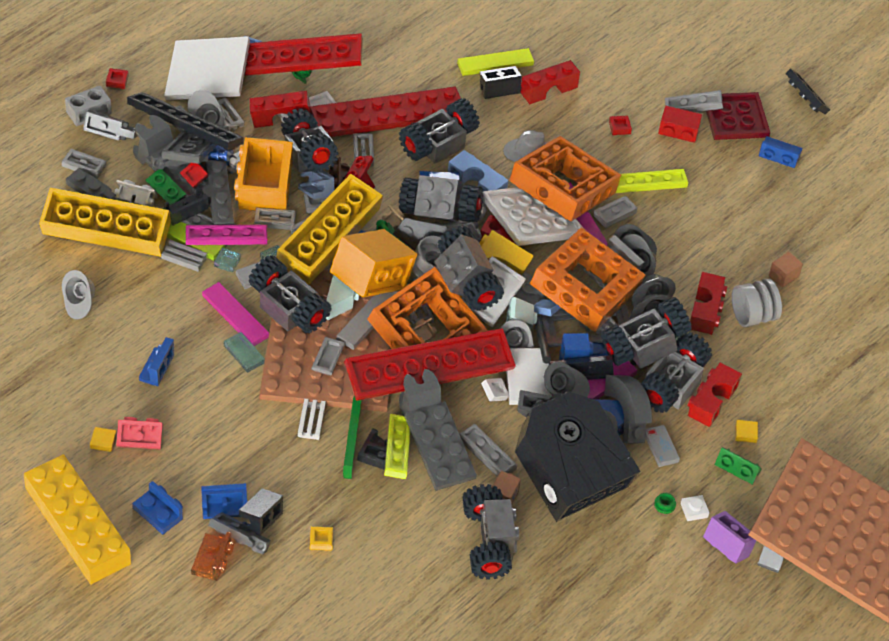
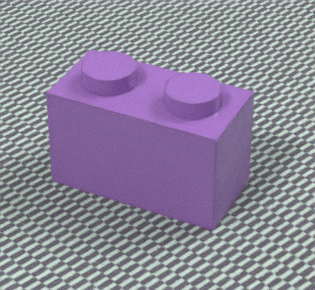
M726 511L711 518L703 536L713 547L721 551L735 564L750 556L757 541L748 535L749 529Z

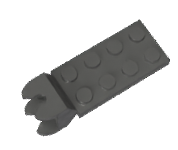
M155 115L149 116L150 124L153 126L152 129H148L145 125L139 123L135 125V132L140 141L139 146L134 145L133 147L135 158L142 165L147 163L151 168V155L162 154V151L173 141L170 126L162 118ZM183 164L180 167L165 166L162 170L186 193L182 199L195 194L196 188L201 187L203 189L207 185L206 178L194 189L180 174L189 164Z
M424 369L422 375L424 383L417 384L415 378L407 374L403 381L405 392H402L399 396V407L406 419L435 491L475 480L477 474L445 401L441 402V387L436 376L430 370Z

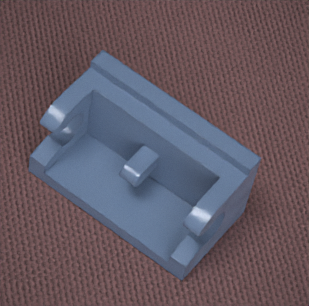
M310 170L300 174L302 177L309 176V180L306 183H299L298 189L313 199L329 197L334 191V177L325 171L320 173L319 170L317 172Z

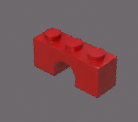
M569 60L522 76L521 94L530 105L545 100L547 92L553 86H556L561 93L578 88L580 71Z
M307 90L250 98V114L254 128L273 126V117L280 113L287 114L288 112L293 114L292 110L294 109L297 112L299 109H303V111L307 110L311 113Z
M706 272L701 273L695 299L705 303L694 302L690 319L691 330L712 335L714 327L718 328L721 316L717 315V313H722L724 301L721 300V297L725 298L728 287L724 285L726 277Z
M721 362L715 369L712 368L708 373V380L700 384L697 390L698 394L696 396L692 395L687 405L690 407L688 416L711 427L720 414L723 403L722 400L715 396H722L729 400L739 386L742 373Z

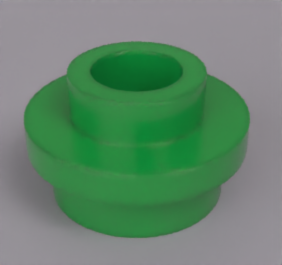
M661 493L655 498L654 506L660 513L669 514L675 510L676 501L673 495Z

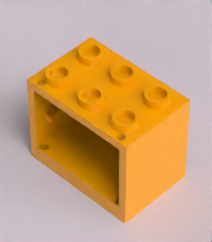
M245 137L244 145H240V162L237 164L238 179H235L234 190H236L235 201H238L239 209L256 211L257 207L287 210L293 166V142Z
M385 229L342 236L330 272L363 298L402 290L406 287L418 254Z

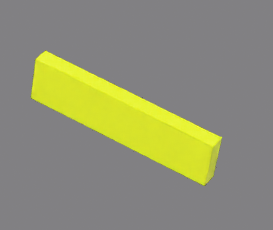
M529 48L458 58L457 64L462 76L480 74L481 71L516 66V68L534 66V59Z
M684 169L621 174L616 193L687 188L688 180Z
M390 414L384 476L406 479L410 429L405 417L401 415Z

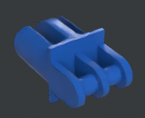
M217 145L208 154V159L226 161V165L229 166L230 158L233 157L234 152L233 150H225Z

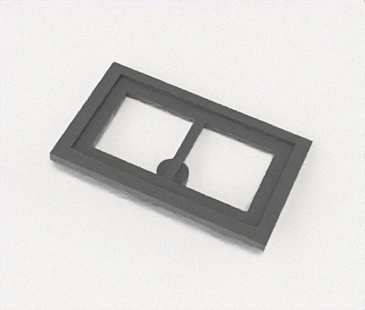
M623 305L612 315L617 316L619 325L630 320L626 305ZM559 310L552 316L541 315L548 347L561 346L562 338H557L554 321L576 319L565 310ZM579 321L580 327L584 328L586 333H588L589 342L602 343L601 335H591L590 329Z

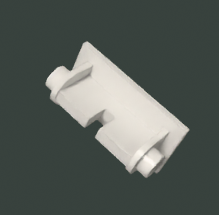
M130 180L116 181L119 189L116 188L114 194H116L119 200L131 202L133 196H136L135 204L153 206L154 198H158L151 186H138Z

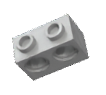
M101 86L65 98L66 112L76 127L84 124L86 111L88 110L104 115L112 114L111 100Z

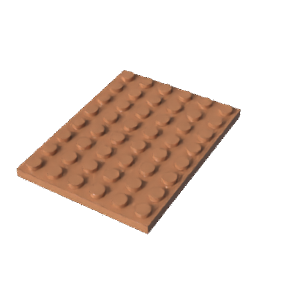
M323 270L309 285L325 300H327L333 274L330 270ZM359 296V300H355L352 309L330 320H326V322H322V326L320 328L317 327V330L315 332L312 331V333H305L298 326L290 331H286L271 318L259 399L303 404L305 398L309 399V402H313V400H317V403L326 401L325 406L352 409L353 397L355 395L344 361L349 357L391 350L390 346L376 329L373 328L354 350L344 345L332 375L322 374L313 371L311 368L324 338L328 337L336 340L338 333L373 296L364 298ZM389 394L363 399L361 410L387 412Z
M801 438L748 535L889 623V492Z

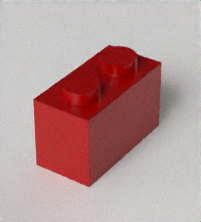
M665 105L658 134L695 143L702 114Z

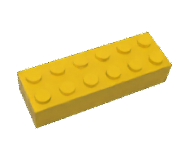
M350 174L277 250L276 258L287 267L288 272L292 270L310 285L334 259L342 236L357 234L380 210L383 195Z
M50 188L39 225L42 233L45 235L161 257L170 228L171 217L169 210Z
M64 454L24 473L26 490L90 584L131 565L130 548Z

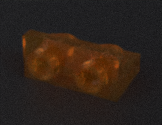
M226 532L224 538L205 533L191 568L192 575L218 581L220 573L224 574L226 570V557L232 554L234 548L230 532Z

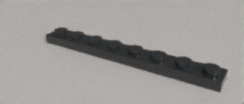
M144 92L127 97V104L135 107V109L142 110L148 115L158 116L173 126L208 140L212 144L219 145L225 150H233L235 147L243 145L242 136Z

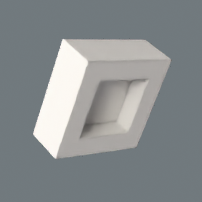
M502 378L485 379L481 383L489 401H504L509 397Z
M703 495L682 498L680 504L687 521L708 518L709 510Z

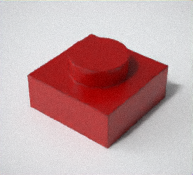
M109 68L106 87L125 89L129 77L128 70Z
M628 115L609 117L612 135L631 134L632 128Z
M190 163L180 172L194 189L209 176L198 163Z

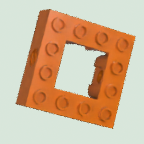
M559 136L516 161L509 181L545 204L548 208L562 215L563 218L573 221L614 195L622 175L562 136ZM560 171L566 177L577 182V185L569 189V183L561 180L554 173Z
M581 227L536 269L530 285L589 329L596 332L633 296L635 290L642 284L646 274ZM580 263L588 272L590 271L607 285L596 294L568 272L570 270L573 271L577 264Z
M436 267L378 305L367 318L391 349L425 343L422 337H418L409 326L410 323L405 319L424 304L430 307L450 331L444 339L488 331L462 298L449 291Z

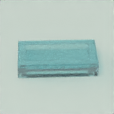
M242 332L224 341V347L247 373L264 364L265 358Z

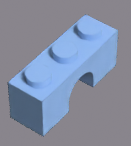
M465 150L448 162V172H459V180L463 184L469 180L478 181V186H481L483 191L507 189L508 180L503 175H500Z

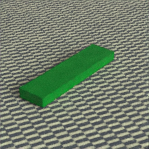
M355 396L352 402L343 467V477L346 479H352L362 400L356 401Z

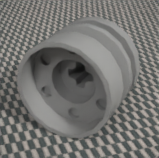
M427 236L420 240L415 250L418 255L409 277L412 282L434 267L438 270L434 261L441 255L438 248V240H442L440 237Z
M762 279L761 281H755L753 284L736 285L732 290L733 311L742 327L758 325L760 322L775 321L781 317V296L776 284L771 279Z

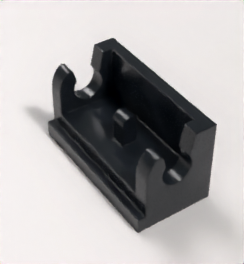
M516 66L481 71L480 89L483 90L484 98L489 99L520 94L521 74Z
M201 187L196 188L195 194L171 205H169V202L164 203L163 209L169 210L172 225H176L208 209V196L206 193L202 195Z
M263 488L260 489L239 509V515L250 521V524L242 522L241 526L260 536L283 514V495Z

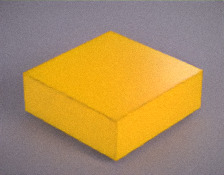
M736 420L735 441L757 443L758 422Z
M95 427L90 442V449L112 452L117 431Z
M311 526L310 550H332L333 527Z

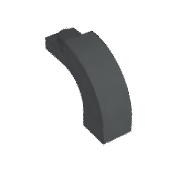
M606 375L605 396L616 398L623 408V443H645L646 423H652V412L644 387L631 376Z

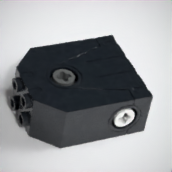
M570 391L563 395L557 393L545 403L543 401L535 403L531 407L530 413L526 415L527 418L522 424L515 453L556 522L628 488L641 472L600 403L596 400Z

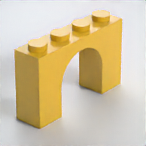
M493 230L489 236L485 234L479 243L488 260L493 256L521 276L534 255Z

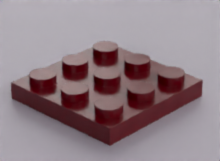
M759 92L722 94L723 108L706 111L714 140L770 137L771 132Z

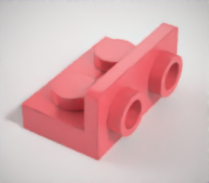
M124 417V420H118L116 446L161 450L164 425L162 422H159V419L147 418L146 421H137L135 417Z

